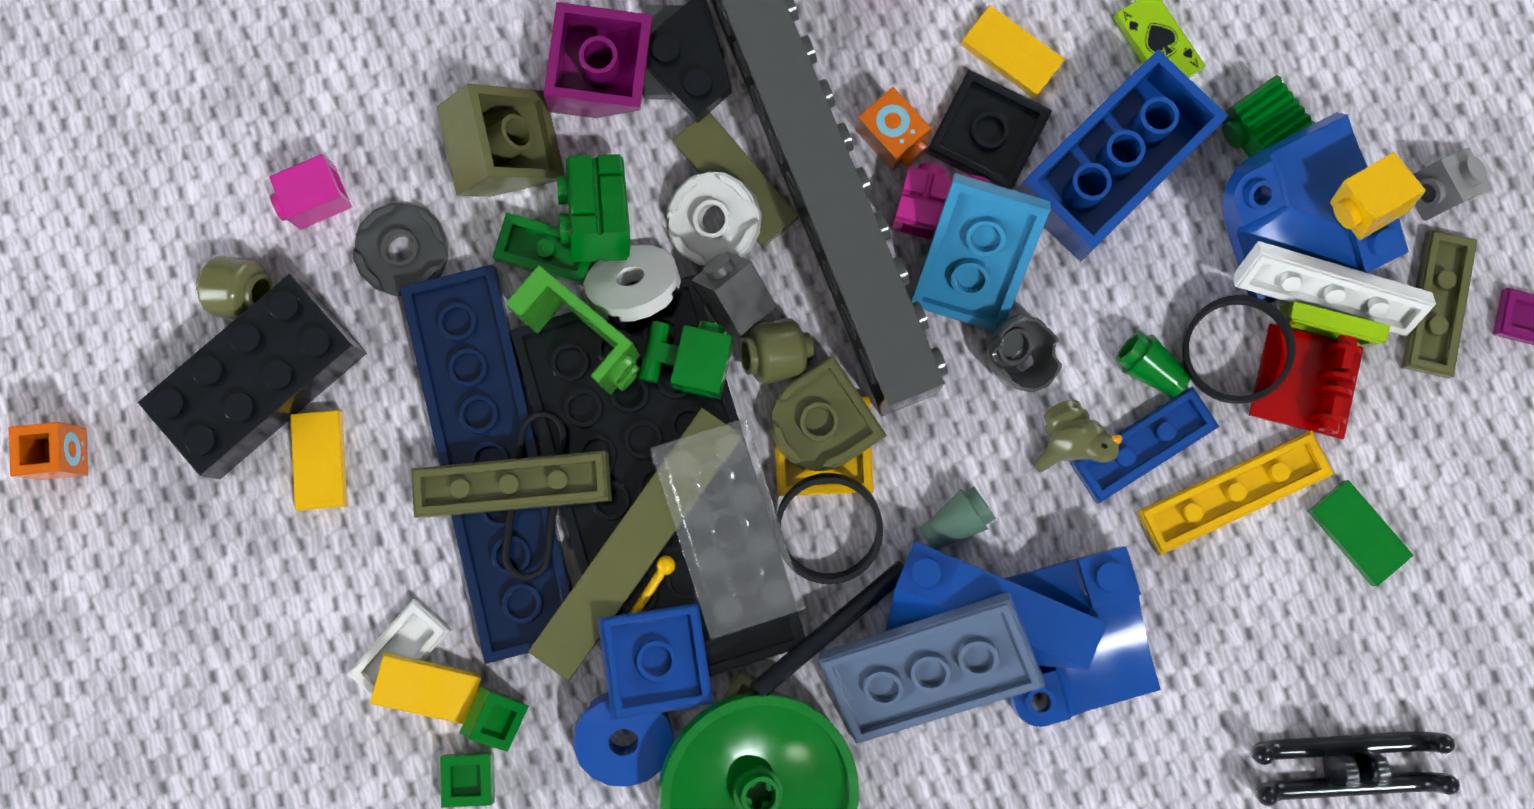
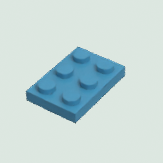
M954 173L912 294L911 303L918 301L925 311L994 331L1000 322L1008 318L1049 215L1051 201Z

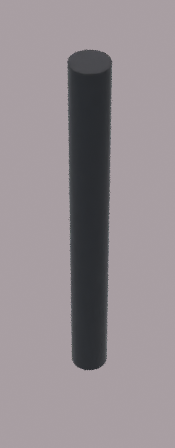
M896 561L749 685L753 692L761 697L769 695L895 589L904 564Z

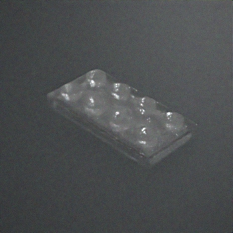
M743 418L651 447L650 449L711 640L806 609L747 419Z

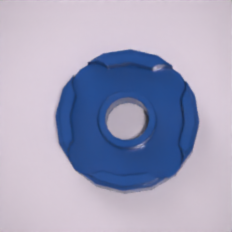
M607 692L592 700L590 706L584 710L583 714L581 712L575 723L574 751L579 765L591 778L609 786L630 787L648 781L662 770L664 760L673 744V727L668 712L611 721ZM620 729H629L637 735V739L628 746H618L610 740V737L615 731Z

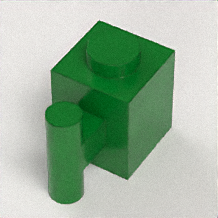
M652 321L639 379L658 383L661 366L673 367L670 381L673 389L721 400L734 344L733 336L724 334L726 329L724 326L706 321H697L696 327L683 326L679 346L667 344L671 325Z

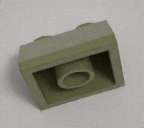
M468 83L437 106L456 196L493 197L557 182V176L565 175L551 112L548 111L544 91Z

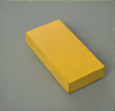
M991 5L988 6L961 42L962 47L1034 99L1037 98L1065 60Z
M335 410L290 414L295 510L306 511L348 507L343 412Z
M384 652L369 704L463 724L477 695L481 674Z

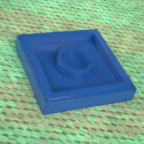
M698 603L597 619L611 721L713 704Z

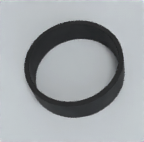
M1247 295L1227 296L1206 305L1192 319L1183 341V361L1193 383L1209 397L1232 404L1257 401L1273 392L1288 376L1293 366L1296 352L1294 333L1286 317L1267 301ZM1230 305L1254 307L1269 315L1282 330L1287 347L1285 366L1279 378L1263 391L1245 396L1224 394L1208 386L1194 370L1189 354L1191 334L1201 319L1218 308Z
M820 473L799 481L785 494L776 515L775 540L782 559L796 574L815 583L838 584L856 578L874 562L882 545L883 522L877 502L861 483L842 474ZM822 483L841 484L857 491L870 504L876 517V535L868 553L851 568L836 573L816 572L801 565L788 551L781 533V519L790 501L804 489Z

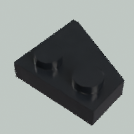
M707 0L688 1L650 35L646 69L697 123L732 93L731 82Z

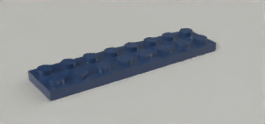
M491 264L400 287L440 466L515 459L518 431L521 422L531 413L517 353L510 332L511 327L497 268ZM533 421L528 425L525 433L522 458L541 457ZM550 507L515 510L510 562L517 571L530 573L537 570L542 564ZM508 511L451 516L485 664L529 653V649L572 591L556 523L552 555L548 568L541 576L533 580H521L514 578L507 572L503 564L502 551Z

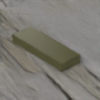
M711 113L698 123L694 121L672 139L676 148L699 174L723 172L747 184L757 197L762 214L760 234L756 240L762 248L799 219L796 211Z
M1432 229L1425 232L1416 288L1432 292L1436 305L1407 336L1401 368L1448 379L1454 377L1477 239Z

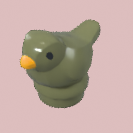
M1063 401L1045 412V430L1051 438L1045 452L1034 462L1038 472L1047 470L1059 461L1092 460L1098 463H1109L1117 458L1122 436L1107 434L1103 425L1098 421L1090 420L1088 411L1082 408L1079 401Z

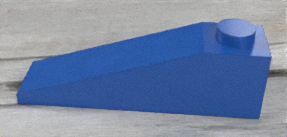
M914 541L895 586L886 631L1009 592L1039 666L1089 670L1108 623Z

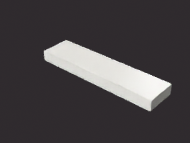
M1261 241L1255 244L1233 274L1235 287L1290 303L1296 301L1391 325L1390 332L1403 336H1408L1436 305L1432 292Z

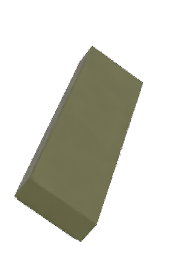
M607 451L411 469L414 518L612 501L609 454Z

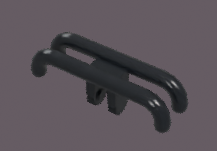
M1413 731L1259 742L1251 749V756L1257 763L1268 765L1273 760L1323 757L1325 777L1264 782L1255 789V796L1261 804L1273 806L1281 800L1406 792H1436L1453 795L1460 790L1459 780L1455 776L1438 772L1392 773L1389 761L1381 753L1418 751L1448 754L1455 749V741L1450 735L1445 733Z

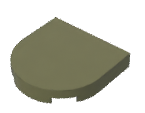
M833 355L789 383L780 392L771 413V433L778 450L792 464L809 471H828L838 468L887 436Z

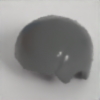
M1018 314L1000 322L996 326L986 347L988 366L1004 385L1017 390L1036 392L1049 387L1061 371L1062 363L1057 359L1055 350L1059 339L1039 318ZM1023 348L1022 353L1018 357L1011 358ZM1032 355V366L1025 371H1020L1016 368Z

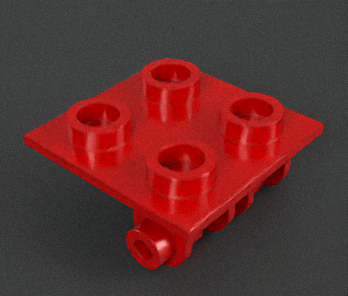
M1271 323L1268 325L1253 394L1271 386L1279 378L1285 366L1287 356L1286 341L1278 325ZM1292 329L1295 337L1296 352L1294 363L1288 376L1269 395L1251 402L1248 416L1307 431L1312 430V432L1343 440L1345 438L1364 347L1357 345L1358 339L1355 337L1339 335L1337 340Z

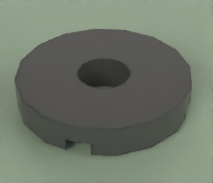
M389 203L373 210L360 223L356 232L355 248L353 247V260L359 274L373 288L392 296H401L400 287L439 278L449 258L448 238L442 224L425 208L403 203ZM398 237L410 238L413 243L411 255L403 261L391 260L388 253L391 242Z

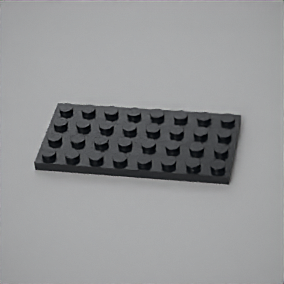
M694 275L681 278L679 290L676 287L672 292L673 300L665 308L650 317L633 322H620L619 316L608 315L609 320L604 319L633 343L642 358L637 364L638 367L641 368L652 321L671 325L667 344L679 346L684 325L696 327L697 321L709 322L702 299L691 281L695 277ZM572 312L552 317L538 334L527 325L510 330L533 412L542 410L553 412L562 419L566 427L567 437L564 454L607 451L609 454L612 501L561 506L581 576L701 408L742 435L740 442L617 615L629 614L656 572L657 560L662 556H670L675 562L674 571L664 576L642 611L698 603L709 676L789 652L805 638V634L777 548L775 536L727 380L725 379L721 400L673 389L670 383L674 368L662 365L658 383L641 380L638 374L625 390L621 391L617 387L610 395L591 375L613 351L614 347ZM545 417L537 418L536 422L546 456L557 455L559 429L556 423Z

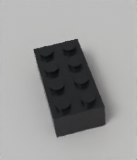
M289 273L137 403L199 476L222 479L291 419L290 414L300 412L367 353L312 289Z

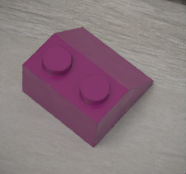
M556 2L544 88V98L548 111L589 118H601L640 111L652 15Z

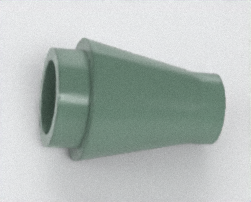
M973 486L966 492L960 489L920 529L932 548L938 551L944 546L988 530L986 525L996 518L975 486Z

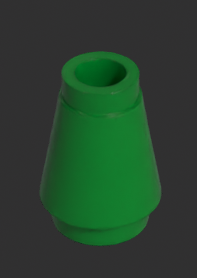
M1142 331L1136 332L1125 342L1116 357V362L1123 366V373L1162 393H1166L1171 398L1178 396L1187 387L1191 376L1184 371L1183 367L1153 334L1147 336Z

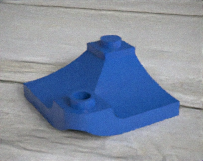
M1336 112L1259 151L1235 168L1224 190L1222 211L1238 266H1240L1258 241L1365 273H1369L1409 252L1399 218L1359 241L1351 229L1344 228L1335 217L1333 206L1329 202L1343 181L1368 167L1358 146L1348 114ZM1247 290L1249 296L1260 298L1268 303L1279 300Z
M1126 546L1111 548L1004 578L1108 623L1089 670L1039 666L1044 677L1045 687L1008 698L1014 712L1022 721L1032 726L1045 727L1069 720L1071 717L1086 711L1161 690L1143 623L1139 599L1141 592ZM1038 692H1043L1047 696V706L1040 711H1036L1031 704L1032 697Z

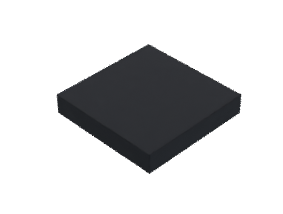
M968 69L926 154L969 175L984 177L994 185L1013 190L1053 110Z

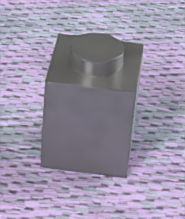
M730 252L710 259L705 264L704 270L691 280L716 324L724 326L727 330L739 336H742L777 307L752 261Z

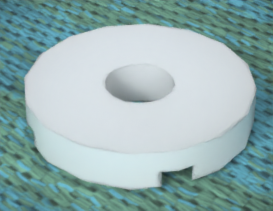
M723 172L700 173L689 177L675 190L667 209L670 229L668 232L671 242L683 257L698 265L705 266L710 259L726 252L744 257L751 251L760 234L762 214L757 197L745 182ZM712 206L720 207L725 216L723 227L716 233L708 232L703 225V215Z
M631 245L630 257L627 260L604 261L599 259L587 272L583 285L590 308L602 318L609 320L608 315L619 316L620 322H633L650 317L665 308L673 300L672 292L676 287L679 290L681 279L674 257L665 249L652 245ZM640 281V282H638V283H636V284H634V285L625 286V285H627V284L630 283V282Z

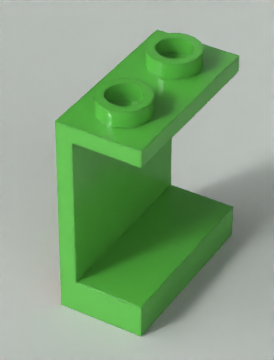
M540 265L505 303L537 334L563 305L613 346V351L591 375L608 394L611 395L617 387L621 391L625 390L639 374L641 368L637 364L642 358L633 343Z

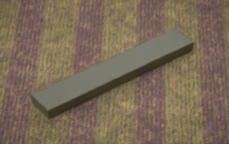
M701 408L528 652L567 681L572 679L600 639L597 619L618 614L740 442L742 435Z

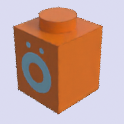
M892 87L857 117L855 131L893 171L902 162L907 167L913 165L928 150L925 142L928 140L931 127L903 96Z
M61 422L8 427L11 477L49 480L88 476L86 428Z

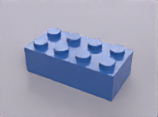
M1158 49L1023 180L1017 192L1051 201L1050 212L1044 227L1082 262L1228 115Z

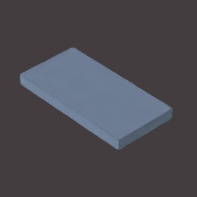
M1009 592L822 651L818 660L856 744L1045 687L1043 674Z

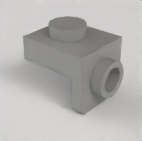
M1470 147L1444 157L1413 174L1426 190L1414 205L1424 221L1492 189L1487 180V170L1483 162L1473 155Z

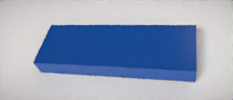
M1192 386L1117 433L1116 435L1122 436V441L1119 444V454L1115 460L1109 463L1075 460L1070 464L1096 504H1099L1220 426Z

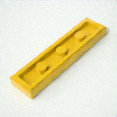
M1311 430L1140 509L1136 513L1157 555H1162L1333 475L1334 472Z

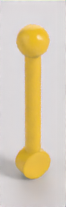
M662 556L657 560L656 572L629 613L642 612L664 576L674 571L675 562L673 558Z

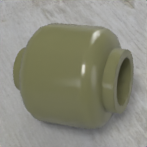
M217 256L210 259L202 268L196 280L198 300L203 309L212 316L233 320L273 288L270 277L260 263L254 260L229 256Z
M791 318L756 323L747 331L746 337H741L739 344L740 359L747 375L752 374L761 384L797 379L804 374L807 361L812 360L814 356L811 335L808 332H802L799 324Z

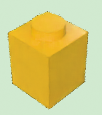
M1393 152L1343 181L1329 203L1333 206L1338 222L1344 228L1351 229L1360 241L1408 213L1426 190L1398 155Z

